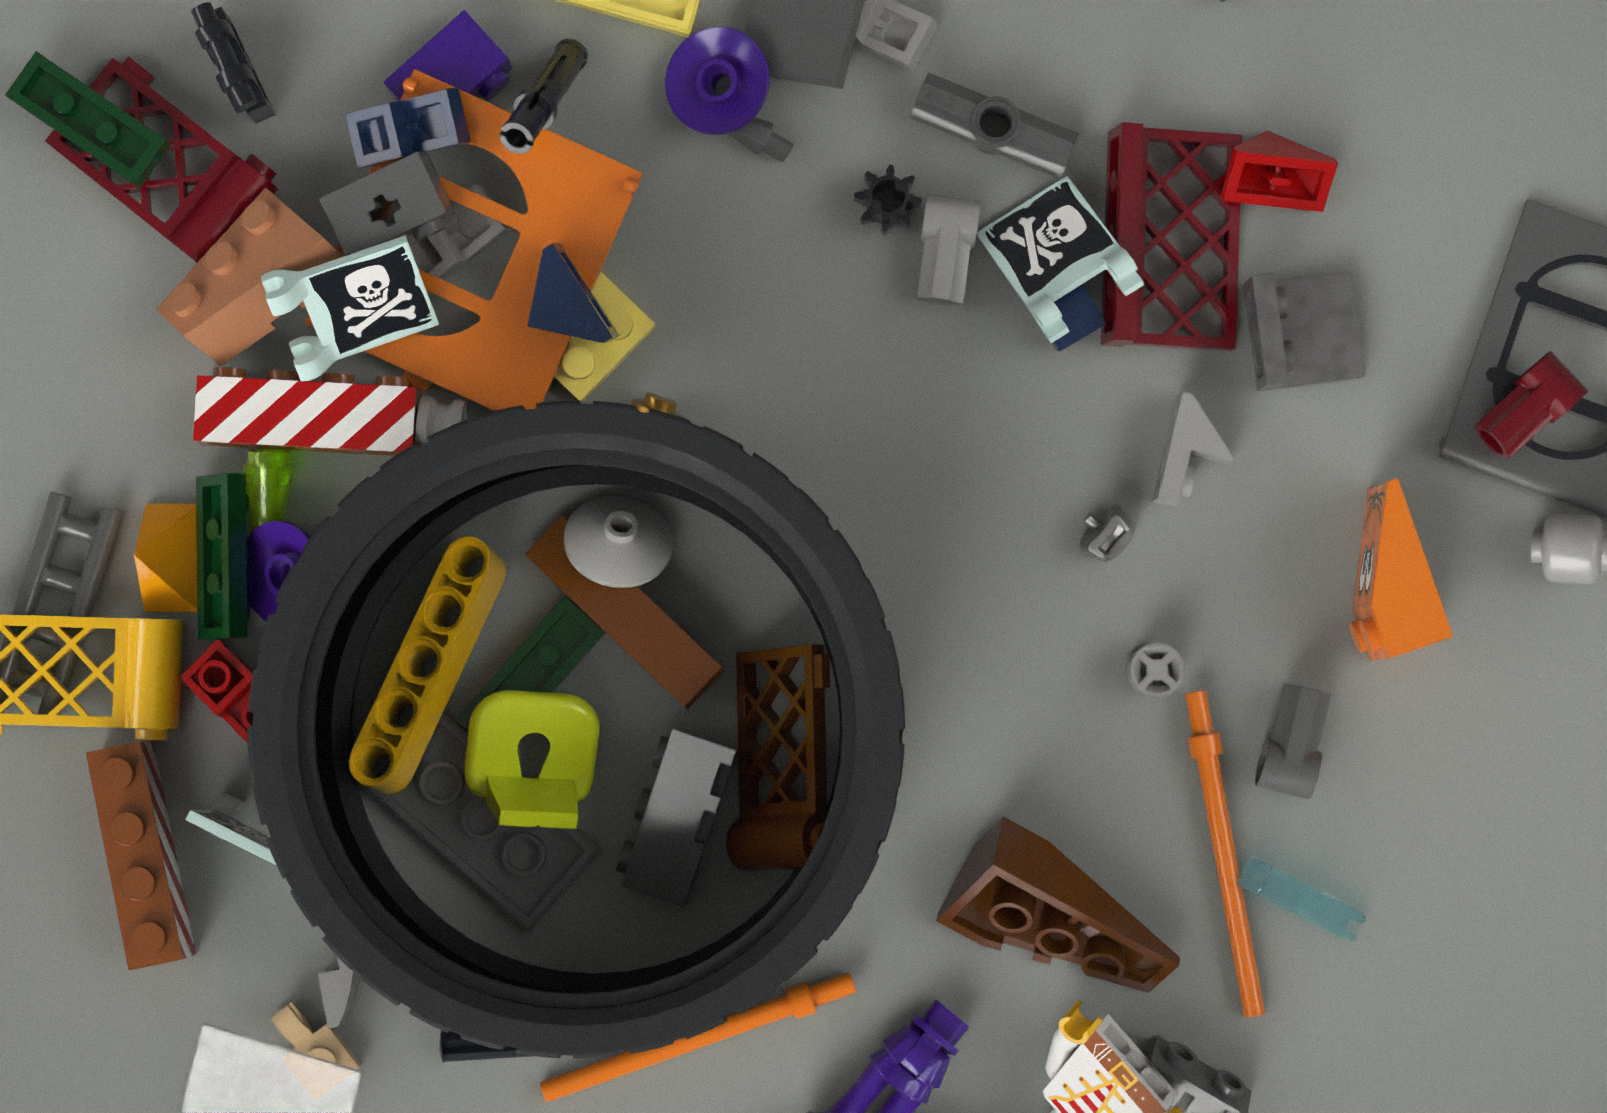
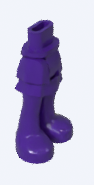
M935 999L921 1018L914 1014L911 1018V1024L905 1025L882 1040L883 1048L870 1055L871 1062L864 1072L833 1106L824 1112L808 1111L807 1113H864L888 1083L896 1091L878 1113H913L921 1103L927 1104L932 1089L940 1088L951 1059L947 1054L955 1056L959 1050L954 1046L969 1029V1026Z

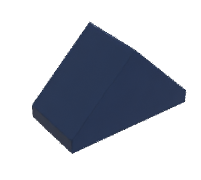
M552 243L544 248L527 327L601 343L611 342L620 336L560 243Z

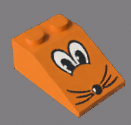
M1398 478L1375 486L1367 491L1352 607L1356 620L1350 622L1349 626L1356 648L1360 653L1367 651L1370 661L1393 658L1453 637Z

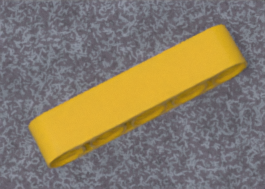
M466 536L458 538L445 551L352 748L349 758V769L354 779L380 793H398L406 788L412 780L505 581L507 571L503 558L476 537ZM483 555L484 564L480 572L475 576L467 577L466 570L470 561L477 556ZM460 604L461 612L458 620L453 625L444 627L443 619L447 610L452 606ZM436 654V668L428 676L421 677L420 667L422 662L428 656ZM407 704H412L414 710L412 719L405 726L398 728L397 716L399 711ZM383 754H389L390 764L388 770L382 776L375 778L373 771L375 762Z

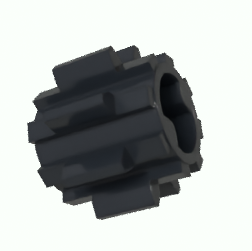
M891 164L886 169V175L879 178L876 174L874 175L867 171L864 178L869 190L864 189V192L854 193V201L862 204V206H867L866 211L861 217L860 222L862 225L875 220L881 223V232L885 236L889 231L890 224L896 222L899 226L902 225L908 229L911 226V220L906 210L911 211V208H919L922 203L921 198L913 196V194L908 192L914 184L915 177L911 175L906 178L904 177L902 180L894 176L895 170ZM891 189L894 190V199L902 200L903 204L895 211L886 212L882 210L881 201L873 200V196L879 190Z

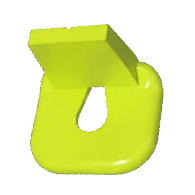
M503 690L488 695L477 704L469 721L464 764L465 781L473 794L486 800V804L498 825L536 827L539 825L545 828L577 829L578 802L588 796L594 780L600 723L596 711L586 700L577 695L554 692ZM529 733H541L549 740L550 747L537 778L522 777L518 756L519 741Z

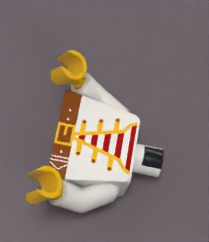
M1077 1000L1059 1021V1027L1053 1035L1045 1066L1051 1082L1042 1092L1046 1100L1054 1108L1050 1113H1164L1178 1095L1175 1089L1155 1067L1148 1064L1149 1060L1109 1014L1102 1019L1098 1016L1095 1021L1088 1020L1081 1014L1079 1009L1083 1003ZM1174 1106L1167 1113H1182L1178 1106Z

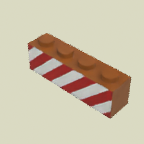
M214 367L213 376L197 375L193 441L203 446L396 456L415 444L417 413L423 393L417 387H409V378L377 376L376 385L355 384V375L344 373H323L322 382L300 381L296 371L268 370L267 379L246 378V369L233 367Z
M138 741L86 752L128 970L182 960L196 955L154 741Z

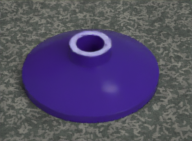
M710 27L689 36L672 55L665 77L666 96L673 113L689 128L707 135L729 134L746 126L762 109L770 86L769 65L762 49L748 35L729 27ZM724 76H729L731 79L730 88L727 92L718 94L716 90L718 80Z
M277 520L264 523L257 527L246 540L249 550L247 599L254 611L264 621H267L269 614H275L279 602L275 601L280 587L293 563H297L303 554L302 549L311 537L303 528L289 521Z

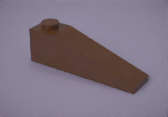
M1004 816L974 845L943 902L936 919L937 922L982 946L1000 951L1002 944L1005 943L1033 951L1032 960L1050 965L1052 957L1082 965V970L1087 976L1148 993L1180 964V957L1051 842Z

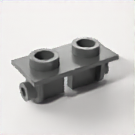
M1158 1035L1156 1036L1148 1064L1155 1067L1178 1093L1171 1105L1176 1106L1183 1094L1187 1092L1193 1097L1186 1106L1185 1113H1248L1252 1091L1246 1088L1236 1075L1226 1070L1217 1071L1198 1060L1195 1053L1185 1045L1178 1042L1170 1043Z

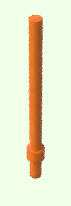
M1207 691L1185 693L1192 736L1187 737L1191 759H1197L1244 1017L1259 1016L1265 1014V1008L1218 757L1219 754H1223L1220 732H1214Z
M850 972L810 986L807 981L786 988L787 994L757 1004L740 1015L737 1012L727 1015V1022L689 1039L684 1037L675 1040L671 1045L631 1054L630 1050L619 1053L617 1056L608 1057L540 1082L542 1094L545 1101L550 1102L783 1018L795 1015L796 1019H800L817 1013V1006L857 992Z

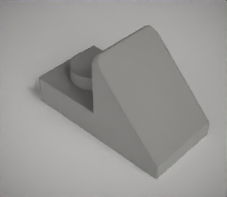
M1182 392L1175 400L1152 503L1169 507L1178 505L1181 496L1190 497L1197 466L1188 464L1190 456L1227 465L1234 461L1232 454L1195 396Z

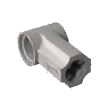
M927 194L920 242H924L917 300L945 306L963 305L969 271L970 249L975 248L981 201Z

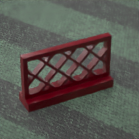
M1122 122L1108 131L1105 227L1116 242L1131 256L1138 268L1136 270L1137 274L1141 277L1144 286L1150 293L1143 299L1142 286L1125 296L1109 271H1103L1102 317L1106 325L1101 327L1100 346L1122 347L1125 345L1233 351L1236 349L1240 203L1223 201L1220 197L1222 190L1219 186L1225 181L1234 147L1242 143L1243 135L1145 128L1142 123ZM1148 142L1166 143L1181 161L1166 175L1161 177L1148 162ZM1182 144L1197 146L1188 152ZM1206 146L1227 147L1226 171L1215 181L1194 159ZM1184 166H1187L1206 188L1188 206L1167 184ZM1147 178L1154 184L1148 191ZM1157 191H1160L1179 213L1161 231L1146 216V202ZM1210 194L1225 210V223L1213 235L1192 212ZM1183 219L1204 241L1186 260L1165 238ZM1145 231H1146V232L1150 235V237L1152 238L1146 245H1145ZM1223 234H1224V248H1223V246L1217 241ZM1155 245H1158L1177 266L1159 285L1144 270V256ZM1208 248L1223 263V277L1211 288L1190 266ZM1182 273L1202 294V297L1184 314L1163 291ZM1221 288H1222V301H1221V300L1217 297V295H1216V293H1217ZM1156 298L1175 319V322L1162 334L1142 333L1143 309ZM1207 301L1221 316V338L1203 337L1188 320ZM1182 327L1189 336L1172 334Z

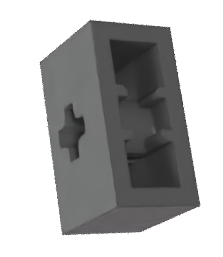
M415 152L319 198L345 256L405 235L407 237L413 234L416 241L423 240L444 230L446 226L443 219L456 213L429 154L424 152ZM385 199L391 202H399L402 208L394 213L396 223L393 220H382L379 215L380 212L387 208Z

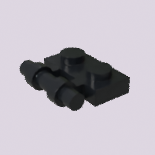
M211 2L202 3L194 7L191 13L199 28L196 30L195 35L202 49H206L213 64L217 66L219 74L216 76V80L222 92L227 94L236 113L239 114L246 111L256 124L276 115L228 14L222 7L214 10Z

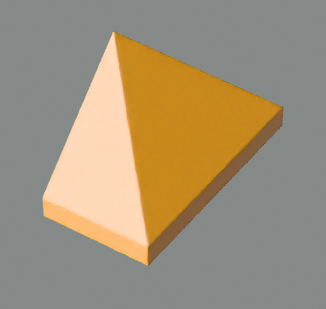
M146 503L134 552L144 612H197L196 504Z

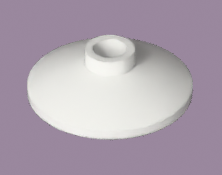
M603 496L584 503L572 513L564 531V549L571 564L586 578L604 586L629 588L645 584L663 572L671 558L673 538L665 519L650 505L625 496ZM615 530H621V531H624L625 533H620V532H617V531H615Z

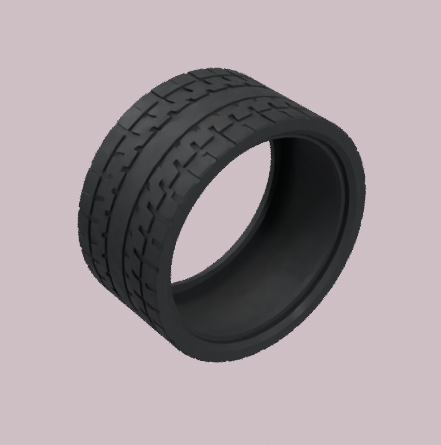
M579 400L536 403L537 408L526 410L523 405L486 413L481 415L480 419L471 422L465 420L428 436L429 442L422 446H418L416 443L381 465V470L372 477L367 476L337 504L340 510L332 518L327 516L303 547V554L297 563H293L275 598V601L279 602L275 614H269L257 651L259 659L257 668L253 669L248 712H253V726H248L250 769H253L255 783H252L260 822L261 825H267L270 838L266 839L282 878H286L292 889L290 891L291 895L312 927L319 926L326 935L322 940L350 970L355 969L364 977L362 980L372 989L396 1006L403 1003L411 1008L409 1014L447 1033L449 1031L460 1034L464 1040L486 1047L503 1050L506 1046L517 1048L516 1054L546 1058H560L561 1055L573 1056V1059L604 1058L617 1056L619 1050L630 1049V1053L634 1054L671 1045L675 1040L684 1037L689 1039L727 1022L728 1014L737 1011L740 1015L775 992L776 987L784 981L787 982L818 952L817 946L824 939L826 941L830 939L852 909L857 896L864 889L880 856L877 853L882 842H885L897 803L896 798L901 783L905 744L902 743L903 729H905L904 697L899 674L900 668L891 631L886 629L884 620L886 616L869 578L866 577L861 567L860 561L840 531L833 530L828 522L829 517L800 487L797 488L789 481V477L755 452L750 456L743 450V445L706 426L702 428L694 425L691 420L654 409H649V413L639 412L635 405L593 401V404H581ZM595 484L629 486L663 493L689 502L721 518L745 534L769 555L790 579L808 606L823 637L833 668L840 720L838 762L832 792L827 804L828 815L823 830L803 868L794 869L787 881L764 906L743 924L719 940L689 955L656 966L607 973L559 971L530 965L499 954L471 940L446 923L416 895L386 855L369 821L358 781L354 779L349 769V758L353 748L352 718L354 694L360 665L375 625L386 604L407 574L425 554L451 532L474 517L504 502L549 489Z

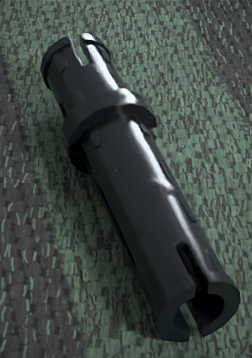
M569 38L561 40L530 88H526L518 94L513 103L512 115L500 129L503 132L499 134V138L506 149L518 154L528 152L533 147L539 133L553 124L558 114V104L568 92L580 70L587 63L585 60L588 58V52L580 42Z

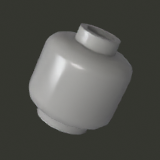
M1552 513L1547 517L1543 531L1533 530L1531 563H1542V574L1548 582L1581 585L1594 584L1599 579L1601 572H1607V529L1603 528L1601 518L1594 514Z

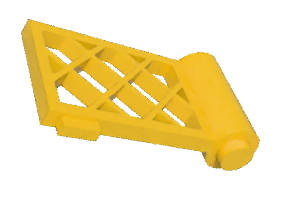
M0 614V631L11 641L0 652V663L14 650L18 649L38 670L16 691L0 676V688L8 695V698L0 705V735H3L4 724L135 728V739L168 740V729H179L181 679L179 677L182 672L183 620ZM8 626L28 627L16 636ZM39 627H51L63 639L66 645L43 665L23 642ZM62 627L83 629L72 638ZM95 628L116 629L115 652L100 666L78 645ZM73 650L93 673L70 693L50 670ZM113 664L114 682L104 673ZM44 676L64 699L48 714H36L21 697ZM98 678L113 693L112 716H91L76 700ZM15 703L24 714L4 712ZM71 705L79 715L59 714Z

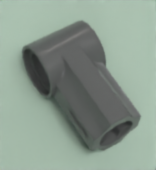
M1283 684L1271 737L1265 740L1259 756L1255 775L1256 786L1305 799L1311 798L1321 767L1322 753L1318 749L1331 694L1303 686Z

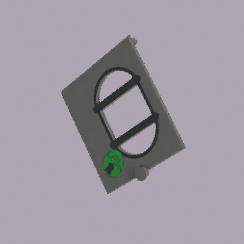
M1528 199L1524 204L1447 434L1439 442V449H1441L1439 457L1607 517V442L1585 451L1564 452L1544 447L1530 440L1516 454L1505 460L1486 446L1474 428V425L1502 400L1500 394L1502 389L1511 392L1516 387L1514 382L1520 376L1507 371L1506 364L1528 303L1607 331L1606 310L1541 288L1537 283L1541 277L1549 272L1570 265H1592L1607 269V227ZM1581 398L1567 411L1568 413L1607 426V407Z

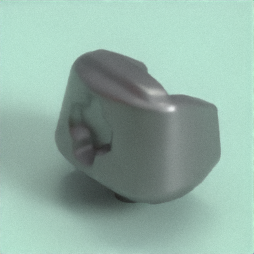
M1112 504L1107 508L1100 520L1091 513L1086 516L1084 522L1092 529L1081 538L1079 547L1084 553L1106 563L1109 560L1115 559L1130 543L1136 526L1119 505Z

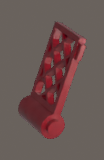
M129 56L122 64L112 58L89 87L105 98L104 94L120 77L131 86L133 108L122 109L142 124H144V117L167 114L172 118L174 140L168 141L171 146L167 151L175 150L177 177L149 181L148 177L140 189L132 183L116 185L112 181L111 169L100 162V172L88 162L97 160L87 152L76 153L65 144L67 139L55 130L51 132L45 142L198 263L265 188L275 195L279 189L271 181L277 174L252 153L244 161L150 87L156 78ZM142 95L154 105L143 107ZM182 127L195 137L183 139ZM207 146L219 155L218 159L205 174L187 176L184 149ZM196 185L188 194V186ZM178 187L179 206L164 223L152 213L150 191ZM140 192L141 204L131 197L129 193Z

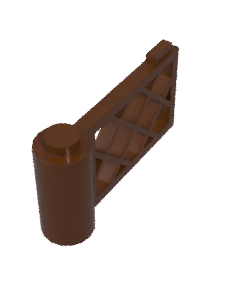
M806 644L736 653L740 818L731 825L727 833L726 847L732 864L739 870L802 869L823 830L828 815L825 689L830 688V655L824 654V645ZM804 658L805 679L798 689L789 675L799 659ZM761 663L771 675L762 692L756 687V664ZM780 690L790 700V704L781 718L771 707ZM800 715L806 721V736L801 744L790 732ZM762 719L772 730L763 747L757 741V727ZM781 745L785 747L792 757L782 773L772 761ZM801 770L807 776V801H802L791 787ZM765 774L774 787L763 804H759L758 782L762 775Z

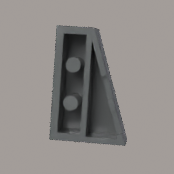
M672 729L669 738L661 736L651 767L659 769L653 789L644 787L633 818L642 821L636 841L633 842L626 839L617 863L616 871L625 874L621 886L681 907L686 905L738 749L680 729Z

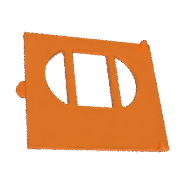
M414 69L411 77L406 78L403 82V90L405 91L400 101L456 87ZM459 89L471 142L464 144L478 146L495 154L511 168L523 188L528 211L525 214L519 213L439 176L450 200L516 229L520 234L519 239L491 300H487L418 268L427 291L477 313L480 316L478 323L466 330L451 335L434 336L417 332L365 350V352L404 369L403 376L409 378V387H417L420 391L428 390L434 384H437L493 411L523 405L526 410L537 408L536 403L544 401L572 338L569 335L527 327L542 251L552 243H560L592 292L638 189L643 173L548 129L539 133L531 150L522 154L513 153L505 148L499 138V134L503 132L500 130L501 127L508 121L512 113ZM399 160L372 165L369 174ZM385 199L387 208L379 213L382 220H387L394 202ZM339 243L336 250H338L343 256H345L342 247ZM308 314L304 324L314 328Z

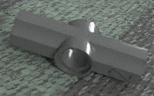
M929 72L922 84L910 116L911 119L973 143L983 153L991 155L1000 154L1061 179L1079 135L1077 132L1016 108L1006 98L988 97ZM997 114L1006 120L1009 131L1002 137H989L982 131L979 122L986 115Z

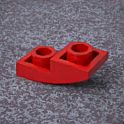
M217 639L179 678L216 716L222 717L248 744V726H253V712H248L253 669L223 641Z

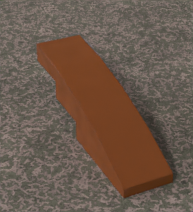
M561 515L530 547L525 555L688 710L725 669L638 586L629 588L604 586L591 581L578 572L569 561L564 549V531L568 520Z

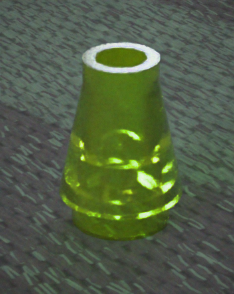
M283 449L247 450V462L241 464L243 474H246V489L252 515L251 526L259 527L271 521H285V512L296 469V464L291 463V451Z

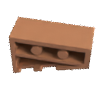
M265 188L155 310L186 339L218 365L222 366L276 329L272 321L281 315L273 316L265 297L266 291L261 281L262 275L279 269L303 271L344 256ZM302 301L299 305L305 309V304Z

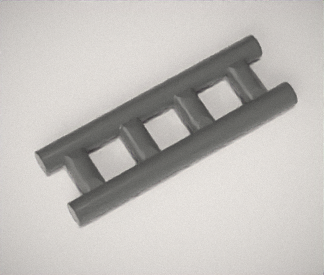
M50 491L12 615H35L45 585L74 594L68 616L91 617L123 512L102 506L98 522L67 513L72 497ZM60 533L91 543L81 574L51 565ZM28 626L8 627L18 636ZM39 627L29 637L58 646L57 652L66 645L63 639L51 627ZM62 627L72 638L83 629ZM6 636L4 637L0 652L11 643ZM83 640L78 644L80 647L82 646ZM18 649L14 650L0 663V676L15 691L34 674L18 669L22 653ZM73 650L51 669V673L67 690L78 659V655ZM44 676L25 693L42 699L37 714H48L64 699ZM0 688V704H2L8 698V695Z

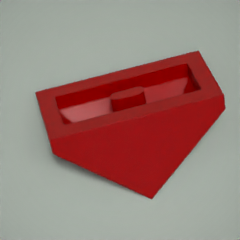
M1267 130L1234 147L1220 197L1226 202L1323 212L1338 162L1335 158Z

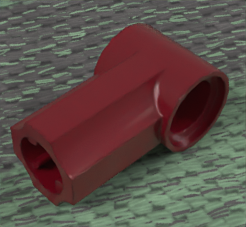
M1552 351L1546 353L1514 382L1516 387L1474 425L1480 439L1486 446L1505 460L1516 454L1548 422L1552 424L1563 416L1588 392L1587 388Z

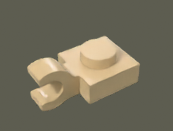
M293 1001L270 1018L280 1033L295 1046L282 1058L315 1101L362 1065L334 1027L328 1029L326 1023L315 1031Z

